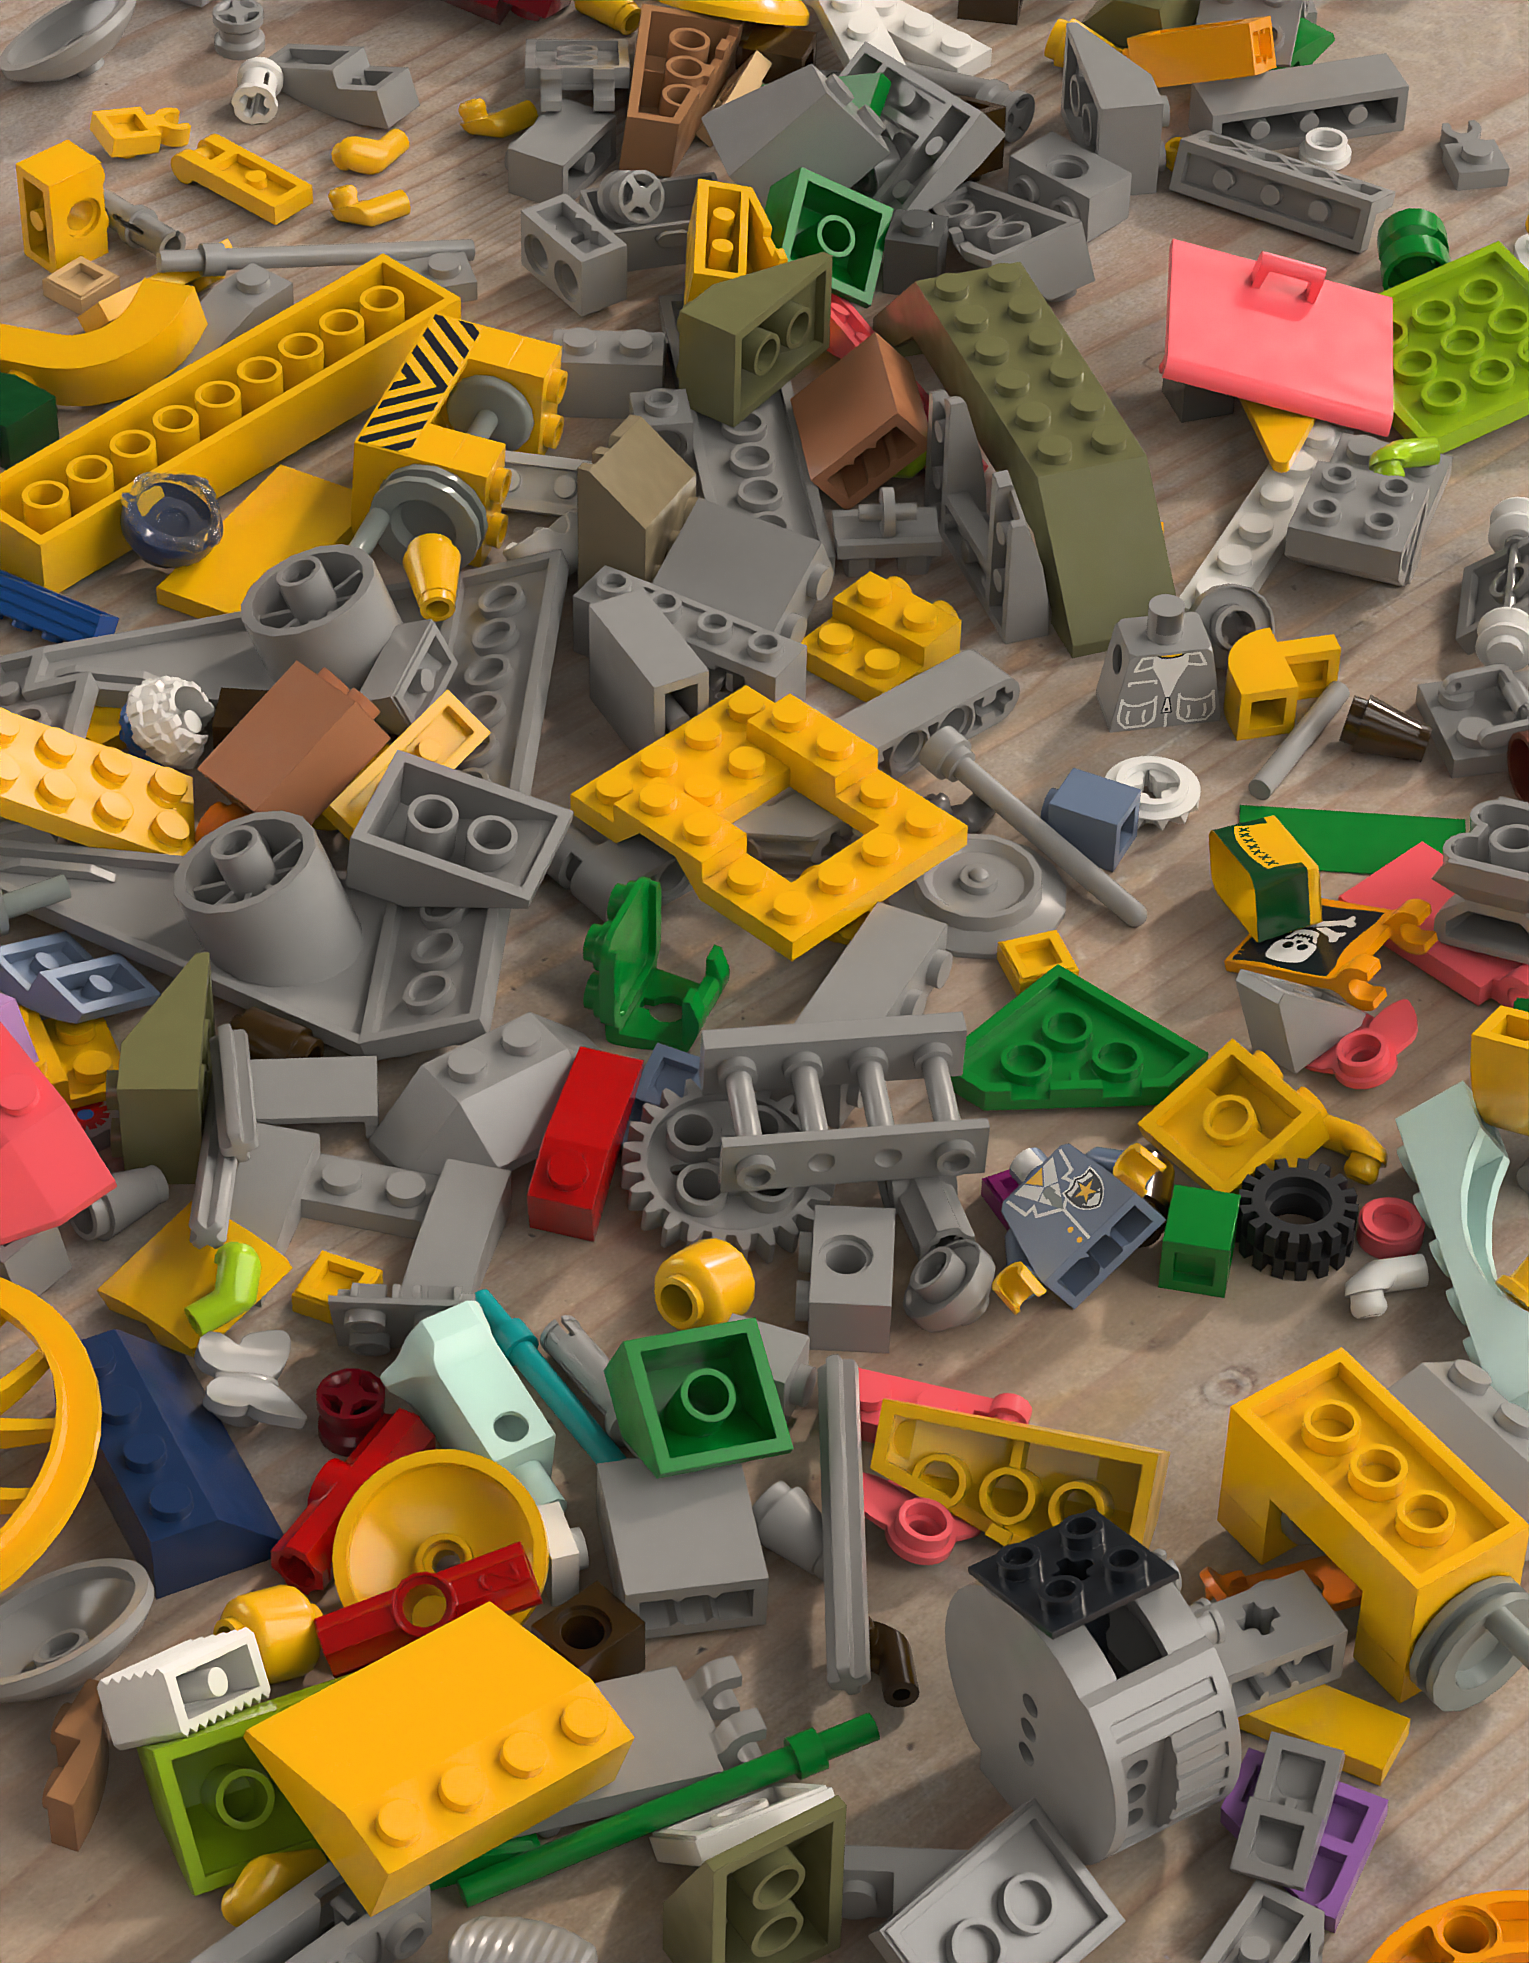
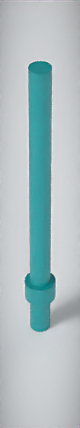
M482 1289L475 1292L476 1302L480 1304L492 1335L511 1366L517 1367L595 1464L626 1459L627 1457L538 1351L539 1341L527 1325L519 1318L512 1319L489 1290Z

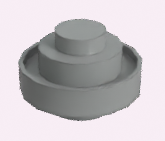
M1230 583L1212 586L1198 596L1189 612L1193 611L1200 614L1212 645L1215 668L1227 671L1229 652L1233 645L1243 636L1268 627L1271 628L1273 635L1275 632L1272 609L1266 599L1251 587Z
M969 1239L957 1240L930 1251L918 1262L912 1271L910 1283L905 1291L903 1301L906 1314L921 1329L930 1333L944 1331L959 1325L966 1326L972 1324L983 1315L989 1305V1294L996 1267L992 1257L977 1242Z

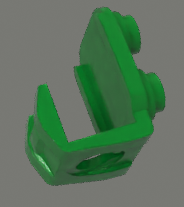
M644 876L639 877L637 881H629L627 885L617 883L608 901V921L603 925L592 924L585 938L583 959L593 963V968L596 971L592 972L585 987L583 997L584 1008L593 1010V1015L600 1019V1023L605 1024L606 1040L611 1044L654 1050L656 1044L660 1043L688 1052L729 981L730 968L722 947L714 944L706 958V971L701 983L658 969L657 959L661 947V884ZM663 1003L676 1004L682 1007V1018L673 1022L659 1021L650 1015L649 1009L643 1007L645 1005L655 1007Z

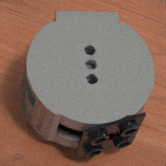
M1094 1508L1083 1513L1068 1516L1060 1524L1020 1543L1007 1545L1000 1549L998 1553L969 1566V1574L977 1579V1581L962 1587L953 1595L945 1622V1643L951 1679L973 1741L981 1749L980 1770L1014 1811L1023 1803L1035 1798L1084 1865L1099 1863L1223 1800L1232 1792L1236 1785L1241 1768L1242 1754L1241 1734L1235 1702L1225 1670L1214 1646L1216 1643L1218 1645L1223 1643L1226 1638L1225 1625L1219 1611L1215 1608L1203 1615V1612L1211 1609V1602L1205 1598H1201L1189 1606L1180 1593L1182 1579L1176 1563L1172 1558L1163 1561L1167 1559L1166 1551L1158 1548L1151 1552Z

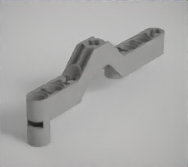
M968 649L833 721L877 748L878 769L893 779H897L921 766L919 762L920 752L928 739L939 729L945 726H952L969 740L1004 720L1014 709L1018 701L1020 687L1015 679L980 653ZM799 792L772 806L760 805L732 823L747 834V854L786 878H799L808 867L821 864L852 843L851 837L854 835L852 832L853 827ZM572 823L546 872L564 889H571L572 895L604 922L608 921V901L617 883L627 885L629 881H637L642 876L660 882L661 907L694 890L675 856L639 833L618 843L608 840L598 845Z

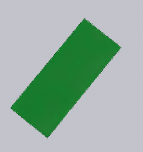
M1240 805L1239 823L1274 815L1319 866V871L1373 874L1420 842L1426 843L1443 854V846L1446 840L1454 835L1466 833L1465 819Z

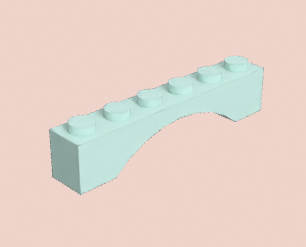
M1461 1081L1395 1118L1404 1144L1397 1148V1155L1409 1177L1418 1184L1420 1191L1413 1195V1201L1424 1222L1430 1229L1434 1230L1436 1239L1429 1242V1247L1440 1269L1452 1281L1453 1287L1446 1290V1296L1457 1318L1463 1325L1468 1327L1470 1336L1463 1339V1345L1469 1359L1488 1373L1492 1380L1490 1385L1509 1403L1516 1404L1529 1412V1312L1508 1300L1495 1284L1498 1278L1492 1256V1220L1499 1188L1510 1160L1498 1128L1488 1125L1481 1118L1475 1105L1472 1090L1464 1081Z

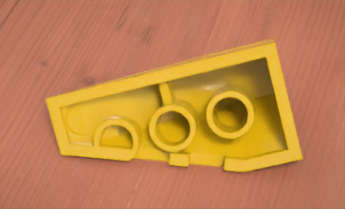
M883 1398L870 1468L921 1498H928L939 1502L950 1513L985 1533L984 1535L1003 1546L1020 1543L1060 1524L1068 1516L1083 1513L1094 1508L1149 1549L1158 1522L1170 1451Z

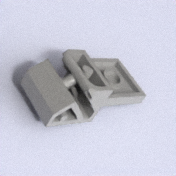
M1343 432L1330 462L1318 460L1288 525L1285 556L1291 561L1398 586L1410 584L1421 559L1424 537L1451 476L1453 457L1440 454L1438 465L1403 469L1405 477L1382 475L1369 470V457L1373 452L1389 444V442L1380 441L1368 435H1353Z

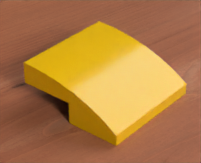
M191 1201L97 1289V1292L109 1310L147 1324L159 1344L194 1358L200 1336L189 1323L184 1309L215 1290L218 1264L214 1263V1258L218 1249H214L209 1245L198 1249L189 1241L191 1228L189 1227ZM229 1219L227 1240L224 1244L228 1242L245 1243L253 1247L260 1259L262 1268L256 1304L292 1269V1266L286 1257L269 1244ZM246 1312L213 1332L225 1334Z

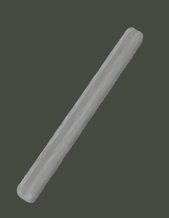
M832 1354L827 1356L826 1364L820 1366L817 1370L827 1681L833 1690H845L848 1695H855L862 1691V1685L871 1680L859 1369L853 1359H841L839 1354Z

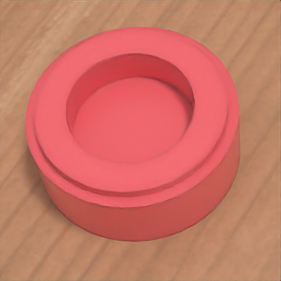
M1395 1197L1377 1198L1365 1204L1360 1210L1356 1238L1358 1244L1366 1253L1378 1259L1415 1255L1423 1243L1425 1222L1416 1206L1412 1203Z

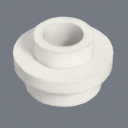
M1320 127L1306 134L1305 140L1299 146V159L1336 172L1350 163L1352 151L1347 144L1348 139L1343 132L1334 128Z

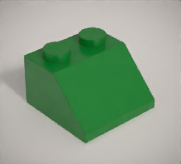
M803 167L798 168L771 185L764 212L772 226L771 239L776 249L783 248L788 258L787 262L820 252L833 255L831 293L864 308L872 305L884 253L885 237L891 223L894 208Z
M756 1317L623 1341L603 1370L621 1436L656 1479L790 1454L794 1449Z

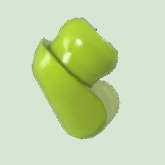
M1435 436L1393 441L1371 454L1369 457V470L1387 476L1405 477L1403 469L1438 465L1440 462L1438 439Z
M228 1242L222 1245L216 1252L214 1263L218 1264L215 1290L184 1309L189 1323L200 1337L209 1331L213 1332L254 1306L257 1299L262 1267L259 1256L253 1247L245 1243Z

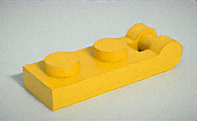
M215 133L200 140L197 149L194 151L185 149L171 158L172 171L180 182L190 184L195 181L274 225L313 204V188L311 184Z

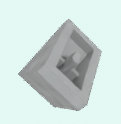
M1240 969L1235 980L1252 1050H1261L1275 1063L1295 1074L1337 1044L1344 1036L1360 1027L1366 1016V1013L1322 989Z

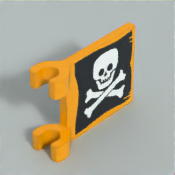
M1321 898V923L1288 932L1259 943L1249 933L1224 960L1226 971L1239 973L1240 969L1302 985L1330 989L1355 1008L1363 1011H1373L1387 997L1386 987L1373 986L1367 983L1381 969L1380 959L1373 956L1379 948L1390 938L1404 951L1414 955H1423L1436 943L1438 938L1436 931L1422 930L1418 927L1432 913L1430 903L1424 900L1410 899L1399 908L1390 910Z

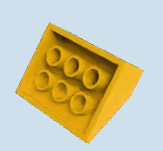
M490 1601L252 1726L245 1731L243 1736L370 1917L613 1782L635 1738L587 1675Z

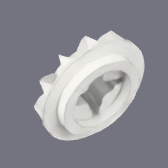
M1158 756L1133 757L1113 766L1105 776L1107 779L1141 789L1138 828L1145 823L1155 824L1163 831L1168 821L1185 824L1189 812L1198 810L1201 793L1200 783L1190 769L1177 761ZM1144 786L1148 787L1149 792H1153L1156 799L1149 798L1147 793H1143Z

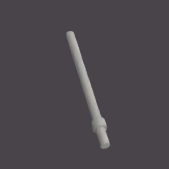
M472 239L225 248L223 243H200L198 249L157 251L156 267L159 273L199 271L202 277L224 276L227 270H241L250 263H254L264 269L363 265L382 253L394 260L403 261L430 257L440 252H465L468 261H473L475 245Z

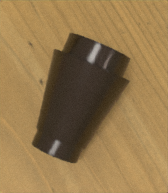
M1354 695L1339 741L1353 745L1352 752L1408 760L1413 759L1421 762L1433 728L1423 725L1422 722L1373 695H1370L1369 700Z

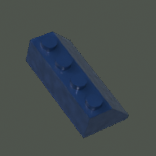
M112 1329L80 1340L89 1355L96 1374L102 1405L101 1437L91 1475L137 1563L145 1568L154 1586L156 1600L270 1560V1551L284 1533L222 1421L203 1405L205 1391L185 1354L118 1329ZM54 1387V1395H55V1403H56V1394H55V1387Z

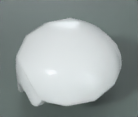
M573 508L560 516L549 528L536 527L533 530V534L519 544L512 542L507 545L502 555L510 561L562 549L569 565V577L578 570L577 509Z

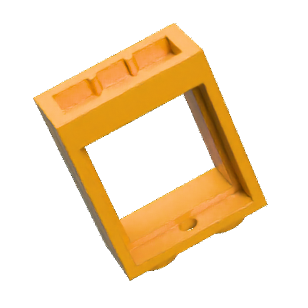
M1271 15L1149 31L1127 38L1128 48H1124L1122 51L1124 56L1152 75L1157 88L1256 76L1277 67Z

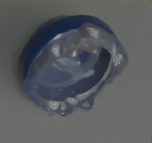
M146 472L134 479L130 492L122 493L121 503L123 505L120 515V526L124 538L135 553L150 565L164 569L189 566L206 557L223 537L224 527L219 501L216 499L213 487L206 478L185 473L175 475L172 473Z

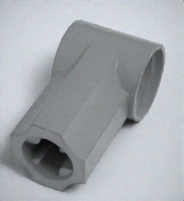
M956 1176L878 1181L884 1207L896 1208V1214H899L919 1261L930 1251L946 1246L954 1241L969 1239L975 1242L974 1232L957 1196L958 1184Z

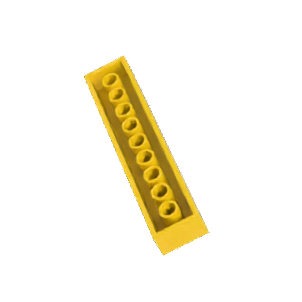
M382 253L0 473V569L57 593L64 591L132 550L122 533L120 515L123 502L134 486L151 477L174 478L194 487L213 502L377 404L432 314L438 313L461 319V298ZM150 480L139 485L131 492L126 506L131 509L136 517L148 512L156 499L163 493L161 484L158 481Z

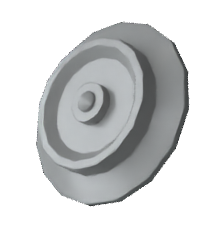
M968 834L965 847L891 895L888 905L948 924L946 951L951 952L954 957L997 958L998 942L1056 930L1066 913V886L1055 866L1030 847L995 835Z

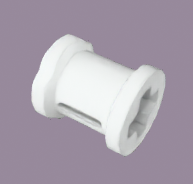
M253 57L241 64L237 73L238 87L235 89L231 99L234 113L241 121L255 125L268 123L275 117L278 110L276 96L283 87L284 76L280 66L274 61L265 57ZM265 73L269 75L267 85L263 84ZM248 97L252 98L250 109L246 106Z

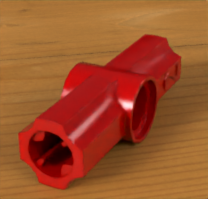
M401 1408L393 1414L384 1413L345 1462L333 1458L321 1468L311 1486L306 1509L270 1551L271 1567L284 1578L288 1586L295 1587L306 1595H309L313 1590H324L334 1578L332 1556L336 1530L342 1514L357 1490L374 1473L387 1464L412 1453L436 1449L435 1435L426 1428L420 1416Z
M519 1541L437 1573L426 1571L413 1573L403 1579L392 1590L315 1618L314 1621L324 1656L330 1666L333 1677L338 1678L374 1663L489 1601L511 1616L543 1604V1600L532 1566L522 1543ZM431 1595L445 1598L446 1609L439 1622L428 1627L413 1625V1609L421 1599Z

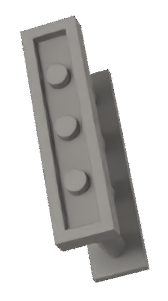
M963 1011L701 1030L699 1079L702 1095L728 1094L735 1137L721 1138L718 1182L720 1193L985 1173L990 1132L988 1118L960 1120L951 1076H962L967 1037ZM924 1079L934 1122L895 1125L885 1081ZM859 1083L868 1127L829 1130L820 1086ZM793 1088L802 1132L762 1135L754 1091Z

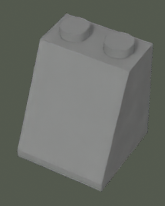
M813 64L807 65L709 111L701 118L728 176L738 185L752 187L764 209L770 186L800 167L806 168L847 188H851L891 154L881 136L886 127L878 115L866 104L859 109L852 102L854 99L853 94L837 75L832 74L827 79Z

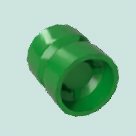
M1407 208L1395 212L1384 220L1378 230L1377 248L1379 260L1381 261L1380 271L1384 291L1451 262L1447 232L1443 221L1430 211L1422 208Z

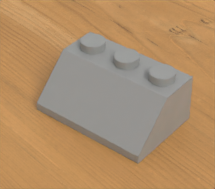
M1457 1359L1453 1362H1424L1387 1389L1529 1524V1412L1516 1404L1509 1403L1490 1385L1492 1380L1486 1371L1476 1364L1463 1359ZM1529 1539L1527 1544L1525 1561H1529Z

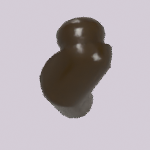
M869 1616L871 1672L880 1676L883 1698L887 1704L893 1707L909 1706L918 1699L920 1693L911 1646L904 1634L888 1625L873 1621Z

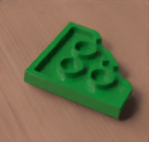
M1057 964L966 1037L962 1076H951L954 1093L983 1111L1158 1105L1208 1060L1209 1053Z

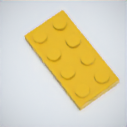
M0 707L1 817L88 847L184 856L195 845L192 776L180 773L173 768L163 767L129 755L119 749L107 747L70 734L63 729L22 717Z

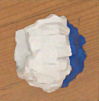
M162 676L154 680L146 679L142 681L141 685L133 687L128 694V701L121 708L119 719L121 726L119 731L120 740L126 743L128 752L132 756L163 767L178 770L194 769L199 757L204 752V745L208 739V735H198L196 733L204 730V727L207 726V723L215 715L216 709L208 701L205 693H201V687L193 681L188 682L178 677Z

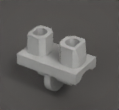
M893 487L880 488L879 504L858 505V509L832 510V528L837 560H842L847 577H862L869 571L875 572V558H896L898 571L903 572L905 575H923L929 571L932 556H941L942 539L938 529L936 507H917L916 503H895Z

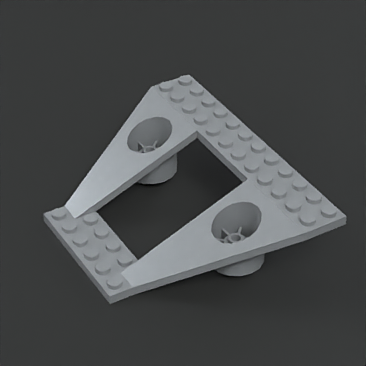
M344 544L318 546L292 555L268 569L249 588L239 612L47 645L0 656V707L11 713L51 727L63 729L70 734L86 739L94 706L122 708L126 701H128V694L133 687L141 685L142 681L146 679L154 680L162 676L178 677L188 682H195L201 687V693H205L208 701L213 704L215 709L221 687L270 690L296 660L316 674L325 667L339 678L349 690L354 687L360 691L395 626L427 619L423 618L420 614V608L409 581L385 585L374 560L362 548ZM562 549L459 572L455 612L446 620L434 622L458 662V666L445 691L448 689L491 732L455 770L529 796L531 795L569 573V565ZM374 719V721L386 733L395 734L393 731H391L386 726L381 724L379 721ZM282 810L255 812L229 821L202 837L184 856L56 844L58 836L0 816V888L2 894L64 874L71 891V898L26 914L113 952L120 953L127 958L173 978H176L195 953L209 952L212 993L214 996L247 1010L251 1007H257L310 1028L313 1037L352 1056H377V1060L406 1057L417 1052L452 1045H463L490 1032L511 909L404 907L345 886L347 871L334 870L314 828L300 815Z

